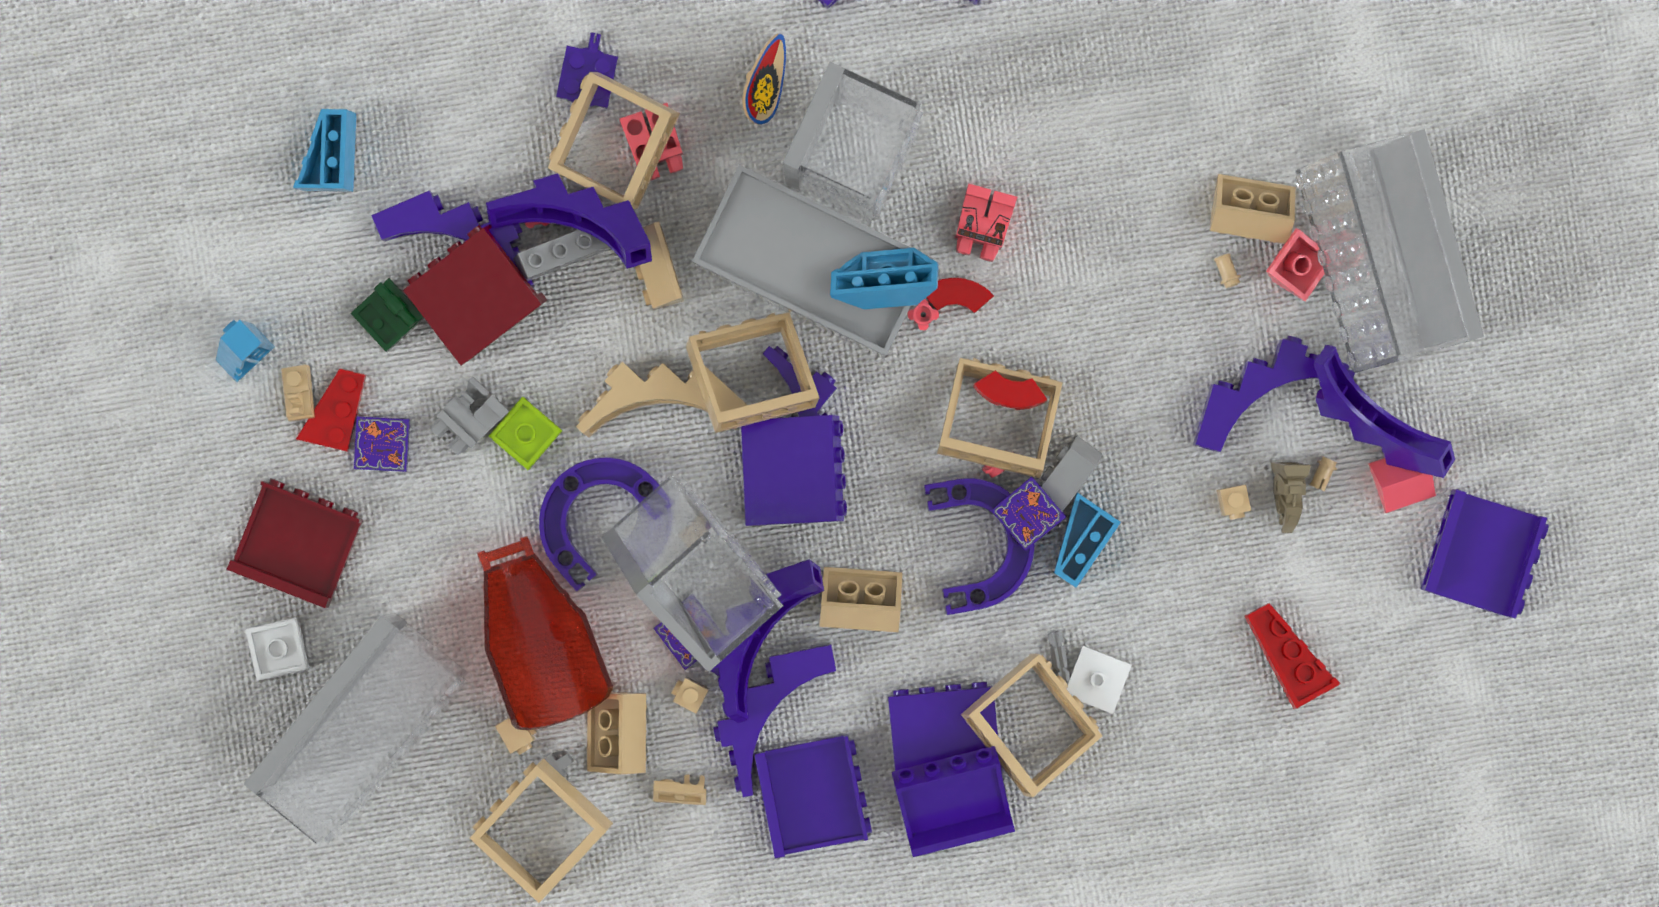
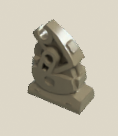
M1271 462V469L1275 475L1273 493L1276 510L1280 514L1279 525H1283L1282 533H1293L1299 522L1303 509L1302 495H1306L1305 478L1309 475L1311 465L1298 462Z

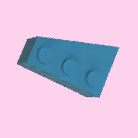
M321 109L310 139L309 150L306 157L304 156L303 166L293 188L302 191H354L356 113L347 109Z
M233 320L223 329L225 334L220 338L216 361L238 382L275 346L254 324L243 320L238 322Z

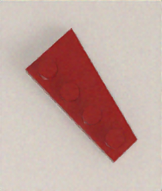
M1270 603L1244 616L1293 709L1301 707L1341 684L1328 672L1326 666L1312 654L1303 640L1296 636L1292 628Z

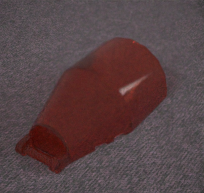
M528 536L519 538L520 541L488 552H485V550L477 552V556L484 574L485 654L511 725L519 730H534L566 722L597 707L610 696L613 684L586 614L574 603L568 592L554 579L552 573L533 552ZM521 551L524 552V556L491 566L489 563Z

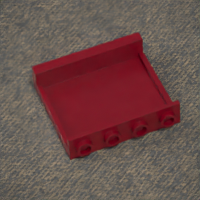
M490 224L483 228L478 225L467 233L468 240L463 244L459 240L447 249L449 255L443 259L438 256L427 265L429 270L423 275L420 271L407 280L410 285L403 290L461 366L547 301L542 292L537 294L489 232V229L492 228Z
M270 478L269 482L261 481L260 485H262L259 496L234 559L230 560L226 570L320 607L329 608L363 519L358 518L359 512L344 507L341 511L333 508L334 503L320 497L318 501L308 498L310 493L298 488H295L293 492L284 489L285 483Z

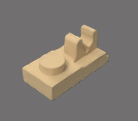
M300 365L281 368L288 421L315 418L310 366Z
M687 774L684 776L683 784L670 779L654 781L653 802L706 805L705 777L700 775L699 783L696 785L690 783V776Z

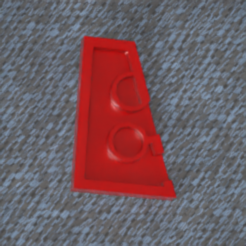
M339 369L314 409L315 418L307 420L296 439L348 452L367 375Z

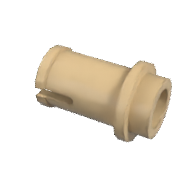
M1230 253L1214 259L1223 280L1220 283L1221 285L1224 284L1226 289L1240 284L1239 278H1241L1240 275H1237Z
M1322 456L1321 461H1317L1319 465L1309 485L1325 491L1333 471L1337 470L1335 467L1337 462Z

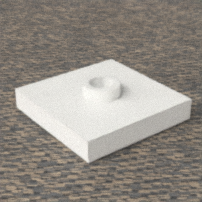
M298 617L245 629L257 681L310 668Z
M1082 646L1070 675V680L1067 683V690L1081 702L1113 714L1132 665Z

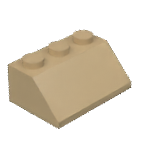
M1218 174L1211 211L1210 231L1285 244L1290 238L1295 221L1296 187Z
M655 222L643 227L650 241L652 261L635 266L639 281L643 279L645 281L647 290L642 292L646 305H652L653 310L683 302V295L661 224Z
M824 567L823 585L825 591L822 592L820 627L899 632L902 572Z
M588 692L587 771L611 774L646 773V693Z

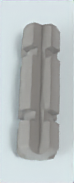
M1060 631L1048 633L1049 644L1052 646L1050 652L1053 669H1056L1054 674L1061 676L1068 682L1070 676L1069 670H1066L1068 664L1064 645L1062 646V633Z

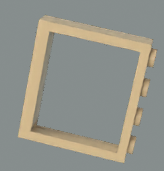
M589 72L581 82L580 89L582 90L578 99H575L571 105V116L568 123H565L560 130L559 136L561 139L558 146L550 153L549 160L551 162L548 168L586 188L594 187L597 194L615 203L629 200L633 209H638L680 113L599 72ZM598 85L659 116L625 195L564 165Z
M789 312L779 315L772 313L760 320L751 318L739 325H723L715 331L707 333L706 331H699L698 335L689 337L686 349L715 433L816 407L819 395ZM781 332L802 392L720 412L700 352Z
M960 358L937 454L1040 478L1045 465L1063 382L1052 380L1050 376H1034L1026 370H1009L997 363L990 365L980 363L976 358H973V360ZM996 370L1002 377L1011 381H1025L1033 378L1043 394L1050 396L1036 458L949 438L963 376L982 379Z
M1030 654L961 714L987 748L995 746L1001 767L1023 795L1027 797H1034L1102 737L1098 730L1099 727L1096 725V720L1085 714L1082 710L1084 708L1082 702L1068 692L1066 681L1061 676L1054 674L1051 670V662L1047 661L1040 654ZM1031 668L1034 669L1083 733L1081 737L1033 779L1030 778L980 713Z
M544 758L537 765L532 762L523 772L526 776L521 783L516 780L506 790L509 796L504 801L499 798L489 810L492 814L488 819L484 816L480 818L472 827L476 832L470 837L482 851L538 903L543 900L613 824ZM537 776L593 828L586 838L542 884L486 833Z

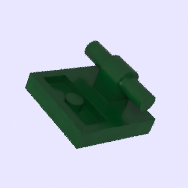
M390 278L384 283L380 282L374 288L375 291L350 313L385 352L391 350L424 319L412 301Z

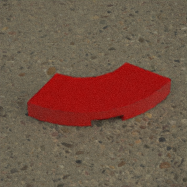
M946 278L938 280V288L926 298L936 310L949 305H960L967 307L975 313L991 300L994 295L987 288L972 280Z
M995 370L973 385L974 389L992 404L1015 408V410L1034 408L1047 401L1046 396L1033 378L1025 381H1011L1002 377Z

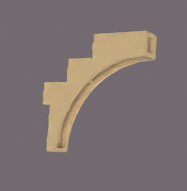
M621 362L619 365H614L607 373L608 377L605 382L611 389L604 391L597 398V404L591 411L587 410L580 416L578 420L580 423L576 427L590 438L604 424L622 413L655 404H682L708 411L694 370L688 375V381L684 383L662 363L660 366H655L648 373V379L644 382L625 363ZM705 366L720 412L747 406L743 400Z

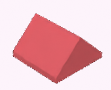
M1296 228L1266 272L1274 283L1301 300L1306 301L1336 258Z
M1385 458L1368 463L1385 513L1436 496L1432 475L1387 465Z

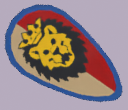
M775 34L769 39L756 59L752 70L746 75L747 82L742 97L743 110L746 117L755 124L762 125L768 123L774 117L779 105L786 65V44L782 34Z

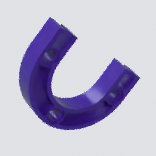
M594 458L580 462L567 469L554 481L542 502L539 516V531L542 545L552 564L576 592L586 585L584 582L578 584L570 573V569L575 567L577 563L590 574L586 577L589 581L598 575L576 549L568 532L569 511L581 493L591 487L602 484L619 486L630 492L656 523L665 517L663 513L658 515L649 503L657 494L670 505L666 508L669 512L678 506L647 471L631 462L616 458ZM570 476L576 477L579 483L578 488L574 491H568L565 487V480ZM646 481L653 486V492L648 497H644L639 493L640 484ZM564 550L571 552L573 555V561L568 566L563 565L559 561V555Z
M975 478L955 479L924 485L925 495L930 494V489H947L948 501L936 505L932 504V500L927 501L928 511L960 505H975L988 510L994 515L991 510L1011 494L999 485ZM955 485H962L966 490V495L961 500H956L952 497L951 490ZM1001 523L1007 541L1006 554L1002 564L990 577L982 581L942 588L944 598H948V593L965 592L967 602L966 605L952 609L950 604L946 605V614L952 615L988 608L1012 595L1022 584L1030 570L1034 556V544L1025 551ZM974 589H981L984 592V599L981 603L976 604L971 601L970 593Z

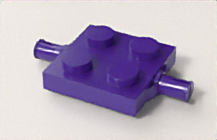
M590 33L588 48L566 46L556 98L573 103L575 99H578L582 90L580 89L581 82L589 72H599L614 80L618 56L604 54L598 50L601 34L597 33L595 43H593L595 33ZM598 85L589 107L596 106L607 109L611 91Z

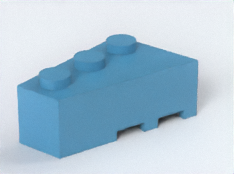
M1076 493L1053 573L1074 588H1077L1121 522L1079 493Z

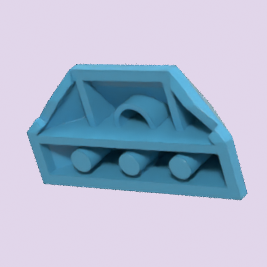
M916 248L861 252L846 262L840 269L837 268L831 272L830 296L864 310L917 305L938 288L939 265L938 262L930 259Z

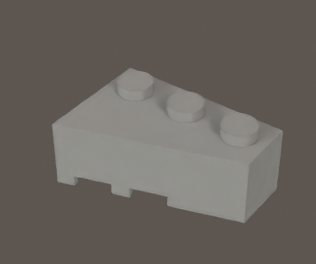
M1079 436L1074 438L1069 447L1065 445L1056 457L1058 459L1056 465L1053 468L1049 466L1041 476L1043 482L1040 486L1062 512L1097 467L1102 456L1101 452Z

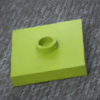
M522 396L488 437L529 471L563 430Z

